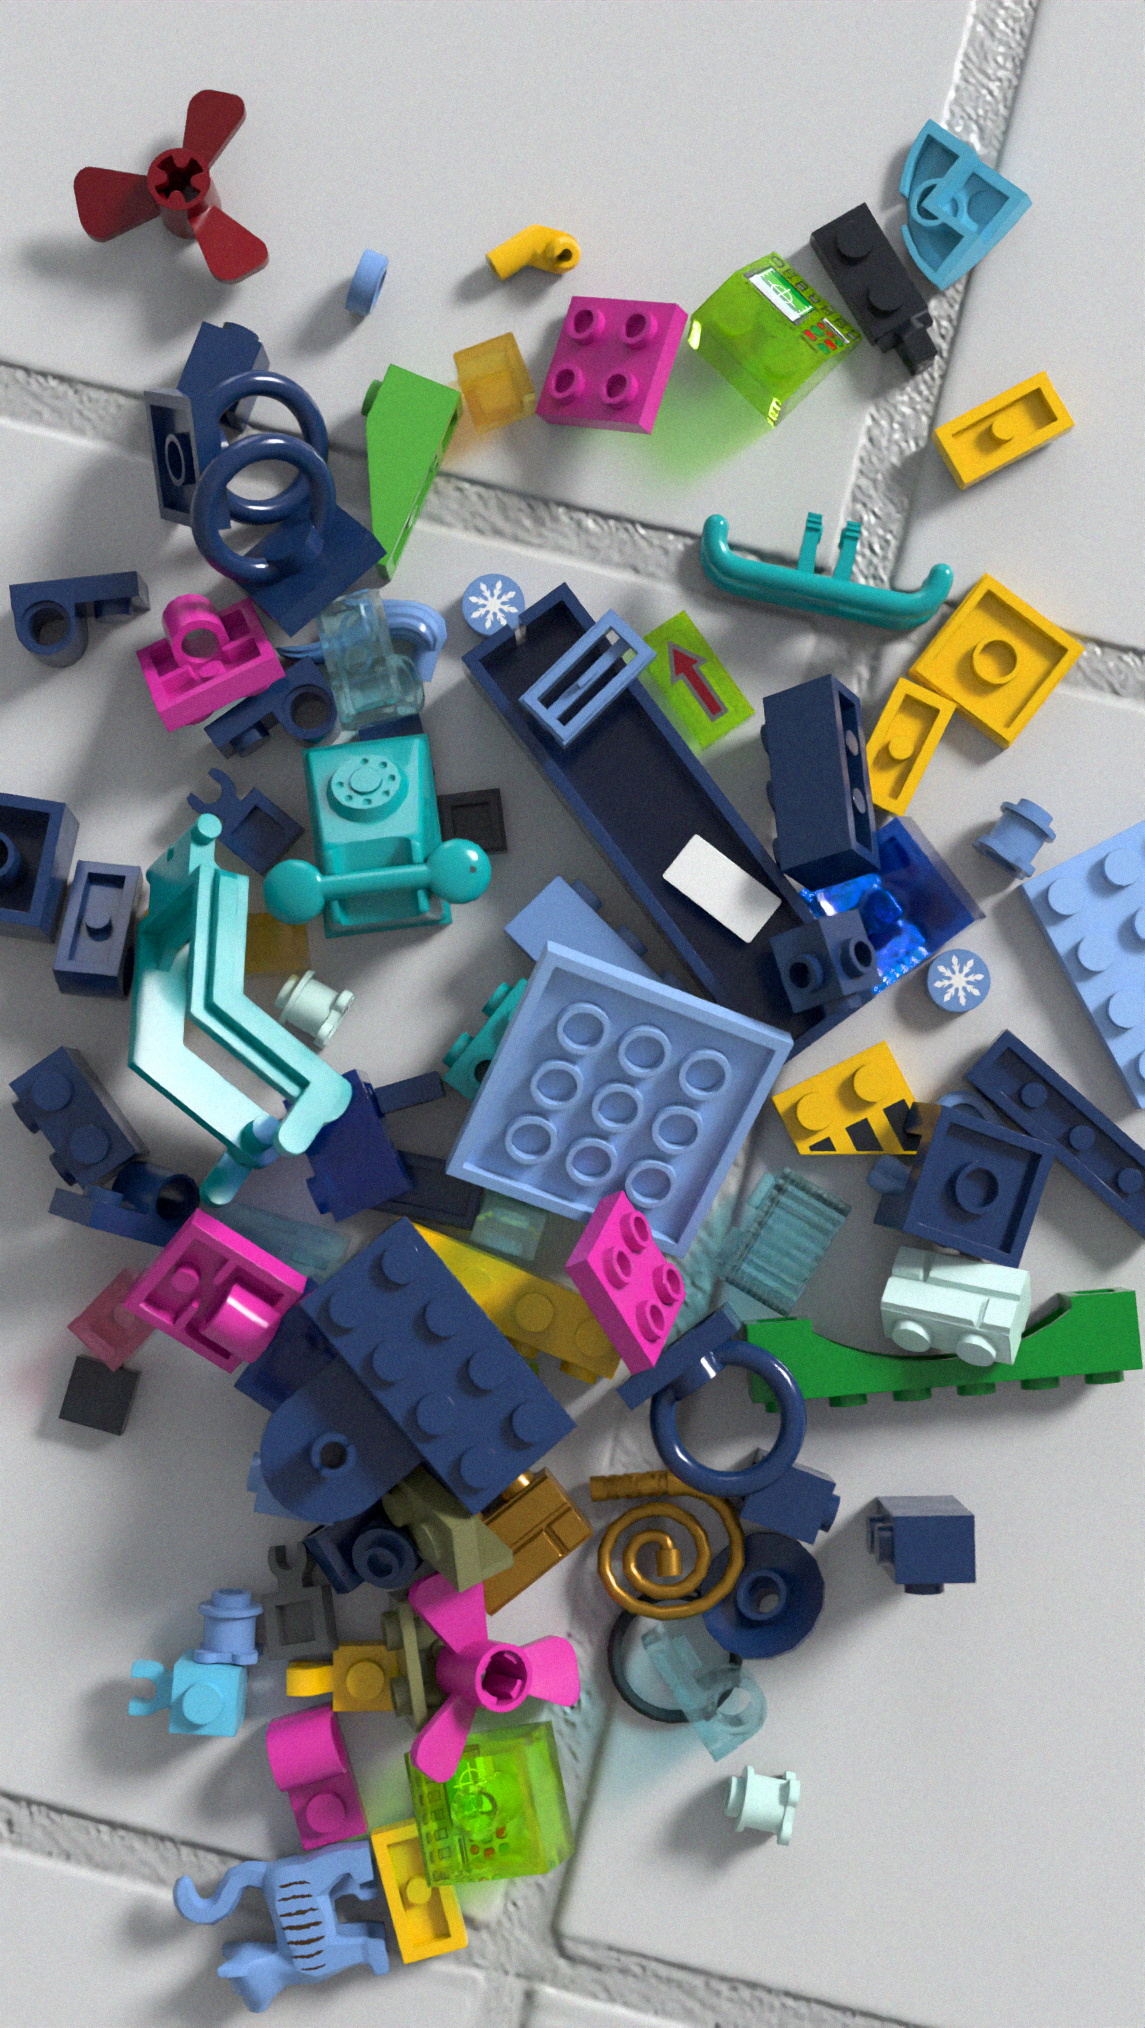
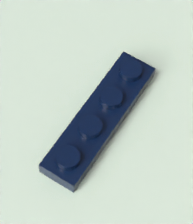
M1003 1029L961 1077L1027 1136L1057 1146L1054 1160L1145 1240V1150L1009 1029Z

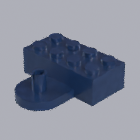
M405 1215L393 1221L293 1305L335 1357L274 1409L262 1430L258 1458L261 1475L273 1497L288 1511L310 1521L338 1522L357 1516L372 1506L421 1462L440 1485L472 1516H475L578 1425Z

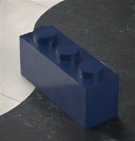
M831 673L764 697L765 724L761 726L760 735L770 763L771 780L767 782L766 792L776 819L777 837L773 840L772 848L777 866L785 875L810 892L881 871L860 698Z

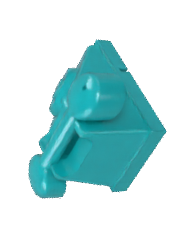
M428 733L301 749L316 866L304 860L289 859L276 864L267 873L262 885V898L266 909L274 919L284 924L303 925L314 921L323 913L326 939L453 923L451 904L464 905L476 901L486 892L491 882L492 867L488 856L479 845L465 839H451L442 842ZM470 867H475L476 871L471 873Z

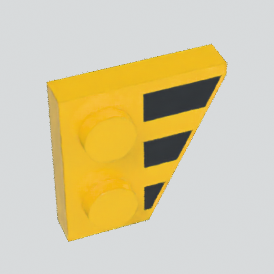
M885 1040L770 1098L799 1155L916 1154L922 1138L921 1135L904 1132V1126L912 1102H916Z

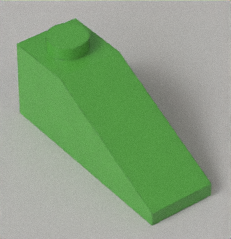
M391 363L383 381L374 379L370 384L361 410V415L367 417L365 423L372 534L375 535L387 552L375 565L379 577L391 581L463 414L461 392Z

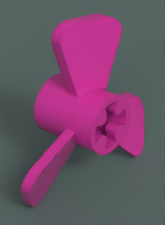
M437 1570L420 1578L412 1585L408 1595L410 1606L444 1644L436 1662V1678L442 1692L449 1697L418 1734L411 1746V1763L427 1778L443 1783L454 1775L477 1707L495 1712H508L517 1708L527 1695L567 1707L577 1702L581 1691L577 1659L572 1645L566 1639L549 1635L519 1647L488 1639L483 1582L459 1593ZM484 1671H486L485 1677L481 1683V1674L484 1675Z

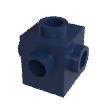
M858 908L818 918L769 937L780 971L781 983L788 994L794 1013L820 1006L824 1018L862 1005L859 992L883 984L876 964V953L873 945L868 940Z

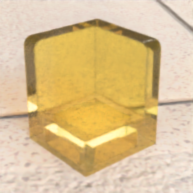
M512 331L453 354L456 380L478 435L536 414L535 390Z
M247 910L244 977L247 979L291 976L293 973L295 975H305L311 969L307 923L303 925L284 924L274 919L269 912L251 913Z

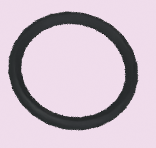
M695 1589L692 1593L678 1599H654L645 1594L636 1599L651 1604L664 1600L691 1602L700 1599L701 1591ZM624 1609L610 1632L607 1659L613 1684L628 1705L636 1712L652 1720L675 1724L689 1723L706 1717L725 1702L731 1695L740 1677L743 1658L730 1652L727 1673L721 1686L710 1698L699 1705L687 1709L669 1710L656 1707L637 1695L625 1679L620 1656L623 1636L629 1624L637 1615Z

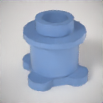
M1021 798L1017 805L1004 801L1000 806V810L1003 813L988 835L983 834L981 838L977 837L972 843V847L1002 867L1013 877L1019 880H1023L1025 877L1030 878L1035 872L1034 866L1030 864L1045 842L1052 843L1056 838V834L1049 827L1053 818L1043 808L1030 800Z
M239 1588L216 1589L211 1593V1600L198 1604V1613L204 1615L203 1641L200 1642V1649L194 1650V1662L203 1664L233 1663L236 1665L258 1663V1656L263 1655L264 1645L260 1642H255L256 1615L263 1613V1605L260 1602L250 1600L251 1591Z

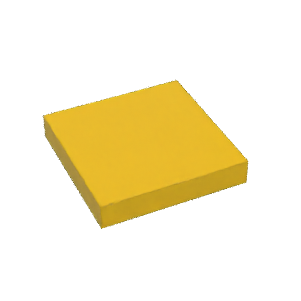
M985 572L906 675L923 688L956 703L957 706L954 712L1006 751L1086 648Z

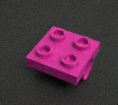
M572 296L535 413L550 424L651 435L688 314L677 303Z
M185 594L178 596L168 603L163 611L161 623L166 637L136 651L157 712L169 733L184 725L199 724L209 718L215 710L242 697L256 696L268 689L273 682L286 676L262 622L248 597L217 612L210 600L201 595ZM199 628L207 629L200 637L184 639L192 630Z
M621 1190L600 1199L564 1268L633 1375L655 1366L684 1301L686 1292L679 1271L673 1264L667 1263L654 1242L647 1219L640 1211L633 1208L624 1191Z
M197 1208L128 1290L122 1306L232 1374L243 1360L251 1364L261 1356L277 1332L283 1315L303 1294L307 1278Z

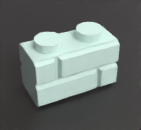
M900 1246L892 1268V1276L889 1277L881 1299L880 1310L884 1335L886 1338L893 1339L900 1347L913 1352H924L929 1347L955 1352L962 1360L977 1366H988L994 1361L1012 1365L1014 1364L1021 1342V1334L1024 1332L1031 1309L1029 1271Z

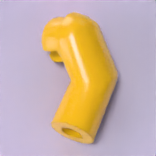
M533 224L485 254V257L495 276L502 282L525 266L556 274L569 272L578 265L581 258V250L577 241L570 234Z

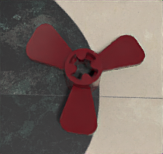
M211 89L202 90L195 94L188 104L182 148L169 149L159 154L151 163L147 176L98 167H85L81 169L74 179V193L80 223L85 233L92 240L104 243L160 216L166 228L175 236L190 240L197 239L208 268L217 281L224 284H237L263 270L269 262V253L265 243L222 211L221 200L210 173V169L246 119L247 113L243 100L238 95ZM192 185L193 190L199 195L186 203L180 191L185 190L184 186Z

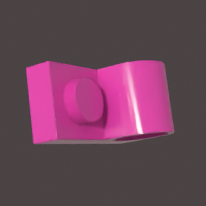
M333 1700L272 1718L266 1732L268 1758L279 1790L281 1792L288 1791L304 1851L366 1833L369 1823L338 1714L333 1712Z

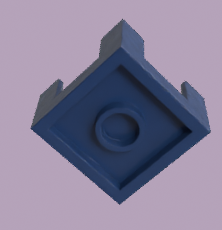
M912 1102L904 1126V1132L921 1135L922 1138L902 1197L884 1193L880 1199L873 1223L957 1250L960 1254L986 1263L1018 1269L1057 1146L945 1105Z

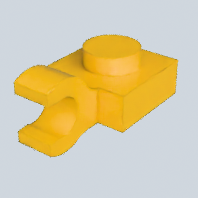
M383 1640L338 1641L339 1650L333 1651V1660H289L286 1696H314L333 1692V1712L394 1711L389 1681L390 1678L398 1676L396 1650L387 1652Z

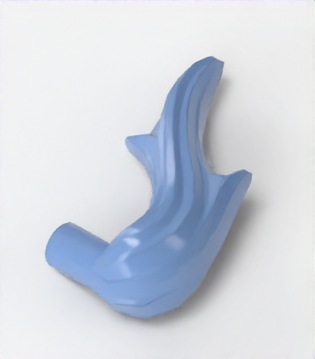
M397 599L346 600L347 605L356 615L340 632L312 644L275 648L280 656L295 662L309 655L314 664L339 663L343 674L346 676L355 661L374 645L391 639H402L415 644L407 676L424 682H431L439 653L447 639L445 620L425 603Z

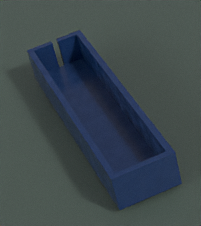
M563 582L518 615L519 631L525 639V642L521 645L516 646L515 633L507 623L461 657L466 677L706 999L713 1004L791 1033L794 1045L783 1065L876 997L870 989L859 992L861 1006L825 1018L820 1006L797 1013L793 1012L788 994L781 983L780 971L769 937L817 918L637 678L565 749L555 741V737L548 730L545 731L537 723V719L519 705L518 699L595 624V621L566 582ZM605 636L539 701L546 709L612 646L607 637ZM622 657L558 719L564 727L627 665ZM694 835H699L781 899V904L750 943L745 942L664 879L663 874Z

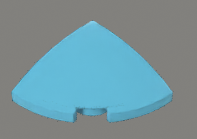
M929 118L910 149L900 180L899 193L907 199L908 227L906 224L902 225L901 231L909 253L921 272L934 286L943 291L986 256L1032 205V202L1024 191L984 164L974 149Z

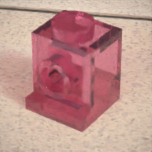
M134 1267L123 1269L96 1299L67 1326L113 1372L125 1367L159 1331L158 1328L135 1315L134 1322L130 1327L121 1326L114 1318L116 1306L124 1302L128 1290L147 1268H144L140 1273Z

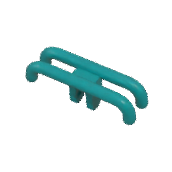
M808 512L795 569L736 556L727 544L729 531L727 519L720 514H713L704 522L700 539L699 561L705 576L718 589L735 596L891 630H911L926 624L938 612L940 606L946 601L953 585L954 572L945 563L934 565L930 569L928 577L922 582L920 591L913 594L850 582L861 531V523L847 520L845 527L841 530L838 542L839 555L832 577L814 574L817 545L820 543L824 526L822 523L823 515Z

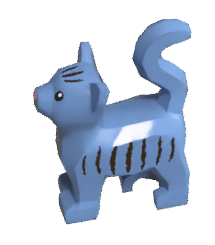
M368 1839L329 1844L309 1855L293 1853L275 1861L243 1862L227 1870L219 1882L214 1895L208 1899H202L198 1896L190 1876L183 1875L175 1882L172 1890L174 1905L182 1918L195 1925L217 1924L234 1912L246 1889L262 1890L273 1921L277 1942H227L222 1945V1955L229 1961L217 1968L218 1977L229 1978L233 1993L242 1998L250 2012L261 2013L267 2010L274 1997L287 1985L320 1983L352 1966L367 1964L375 1976L389 1973V1949L384 1921L363 1920L359 1922L338 1923L334 1900L340 1896L352 1893L361 1901L378 1898L374 1860H371Z

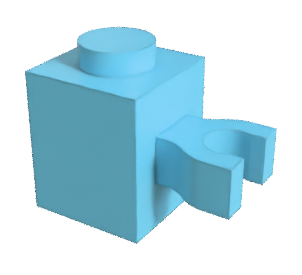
M194 1649L185 1650L175 1663L173 1671L153 1660L136 1659L132 1664L131 1678L150 1679L155 1684L156 1694L151 1698L133 1696L129 1701L128 1715L148 1716L163 1708H170L169 1733L235 1737L246 1717L249 1665L197 1663L193 1661Z

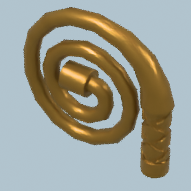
M667 1467L666 1471L662 1469L646 1471V1473L631 1472L623 1473V1475L590 1476L592 1502L608 1501V1499L613 1501L620 1500V1498H643V1496L647 1495L649 1497L664 1496L666 1494H669V1497L690 1496L706 1502L719 1514L730 1537L729 1563L721 1580L703 1598L686 1604L657 1606L635 1599L619 1586L612 1571L611 1552L621 1532L638 1520L654 1516L670 1518L685 1526L694 1539L697 1550L694 1569L682 1581L673 1584H657L644 1578L638 1570L637 1553L643 1545L658 1543L660 1550L655 1551L657 1577L683 1575L680 1548L675 1549L674 1540L662 1529H645L632 1535L622 1552V1571L636 1591L654 1599H678L692 1593L707 1576L712 1556L708 1534L693 1514L673 1503L650 1502L629 1508L608 1525L597 1549V1573L608 1596L632 1614L658 1621L687 1619L710 1611L732 1591L745 1563V1534L735 1505L729 1498L715 1497L698 1492L677 1479Z

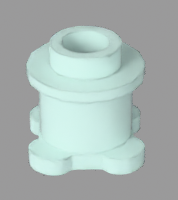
M312 969L308 970L303 978L293 973L282 987L274 1003V1007L282 1011L278 1024L285 1027L288 1023H291L315 1038L313 1043L322 1050H325L352 1006L356 996L347 989H344L340 994L316 980V972Z
M745 1765L741 1777L731 1775L728 1780L723 1814L724 1816L733 1817V1829L736 1832L742 1833L745 1827L773 1832V1835L777 1836V1844L788 1846L792 1835L795 1810L799 1800L800 1781L796 1780L795 1772L785 1770L781 1780L754 1774V1768Z

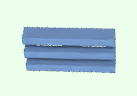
M610 609L518 699V703L527 713L529 712L537 719V723L545 731L548 730L555 737V741L565 749L656 660L657 653ZM613 630L620 638L546 709L539 701ZM631 648L637 655L564 727L558 719Z

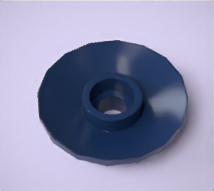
M753 1533L746 1536L744 1567L732 1591L710 1611L702 1613L707 1631L725 1651L746 1660H773L795 1651L814 1633L824 1611L826 1584L819 1564L800 1542L779 1533ZM729 1545L712 1560L707 1576L701 1583L700 1598H703L721 1580L729 1563ZM771 1594L778 1595V1603L772 1610L760 1612V1603L764 1597Z

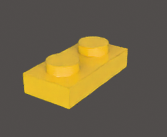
M1043 370L936 428L931 435V439L959 489L962 491L1069 433L1075 423L1046 372Z
M899 677L866 743L873 809L898 821L903 817L957 706L956 703L902 677Z
M433 1812L427 1814L428 1821L434 1820ZM425 1814L373 1828L371 1832V1840L404 1965L466 1948L468 1945V1935L453 1878L450 1876L437 1880L435 1875L436 1869L449 1865L447 1858L434 1861L432 1858V1850L444 1847L442 1839L430 1842L428 1836L429 1831L439 1829L438 1821L427 1823ZM438 1830L439 1838H441L440 1830ZM436 1831L432 1832L433 1840L437 1839ZM445 1848L441 1849L442 1856H447ZM440 1850L435 1851L436 1858H440ZM443 1869L437 1871L438 1878L444 1877Z

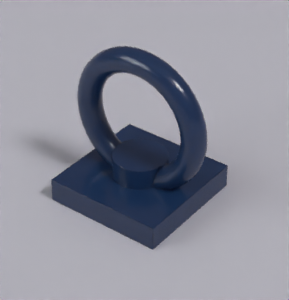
M267 370L238 372L222 379L206 393L169 387L143 390L160 519L191 527L190 510L196 485L210 462L229 446L223 430L219 427L218 421L231 405L241 399L262 396L282 403L296 418L302 432L303 441L312 446L321 455L325 463H328V433L317 404L300 385L276 372ZM299 471L293 482L283 492L265 500L246 499L236 495L226 487L221 495L217 509L218 530L231 529L230 520L254 526L269 525L285 520L310 498V490L305 477Z
M260 433L247 436L229 445L206 467L192 497L190 524L192 535L200 554L214 570L230 578L236 587L290 638L387 554L375 535L336 504V489L333 476L321 455L303 440L290 435ZM281 460L290 463L305 477L310 490V498L245 555L241 556L235 553L222 540L217 525V509L224 489L237 473L256 462Z
M728 1301L663 1348L653 1368L633 1375L630 1373L615 1390L631 1411L652 1396L649 1413L652 1440L664 1465L677 1479L688 1487L706 1495L737 1498L758 1493L776 1483L786 1474L801 1451L806 1434L807 1415L804 1397L798 1382L781 1360L760 1346L745 1341L729 1339L739 1331L742 1320ZM726 1366L741 1367L762 1378L773 1391L780 1410L779 1433L769 1453L753 1466L738 1471L715 1470L695 1460L684 1448L678 1436L675 1420L678 1401L683 1400Z

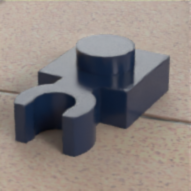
M211 768L208 774L216 783L220 784L222 789L220 798L214 803L207 804L190 793L186 798L187 802L199 815L209 813L217 818H221L224 823L222 824L221 833L216 839L263 878H266L267 873L279 863L305 832V829L255 787L241 801L237 797L236 786L230 777L217 768Z

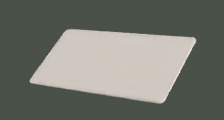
M699 835L692 837L663 874L664 879L747 943L752 941L781 904L780 898Z

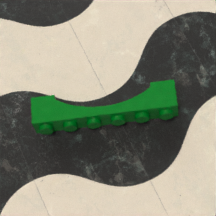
M1122 1287L1057 1292L1058 1306L1043 1318L1026 1327L1024 1332H1022L1021 1342L1012 1365L994 1361L988 1366H977L962 1360L955 1352L936 1355H895L866 1351L838 1343L812 1331V1321L806 1315L742 1320L743 1339L745 1342L760 1346L781 1360L797 1380L804 1399L828 1397L830 1407L868 1404L867 1394L891 1391L893 1393V1401L927 1400L932 1398L931 1388L956 1386L957 1395L960 1396L987 1395L996 1393L995 1382L1020 1380L1022 1390L1053 1389L1060 1387V1376L1082 1374L1085 1377V1384H1112L1124 1381L1123 1371L1143 1369L1136 1293L1134 1290ZM746 1369L748 1394L754 1404L764 1403L766 1413H780L777 1399L771 1388L762 1378Z

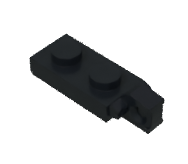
M866 203L860 204L813 231L809 239L810 245L870 345L873 347L877 344L884 354L894 348L911 377L932 366L935 356L939 352L926 330L932 327L934 323L928 311L929 307Z

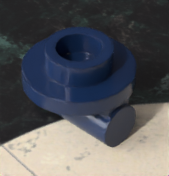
M378 1513L371 1517L360 1529V1535L355 1541L352 1550L353 1564L359 1575L368 1583L384 1589L397 1588L407 1583L424 1561L418 1555L416 1545L410 1536L403 1530L389 1525Z

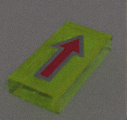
M682 610L642 638L657 653L656 660L646 668V671L702 751L754 717L756 712L685 610Z

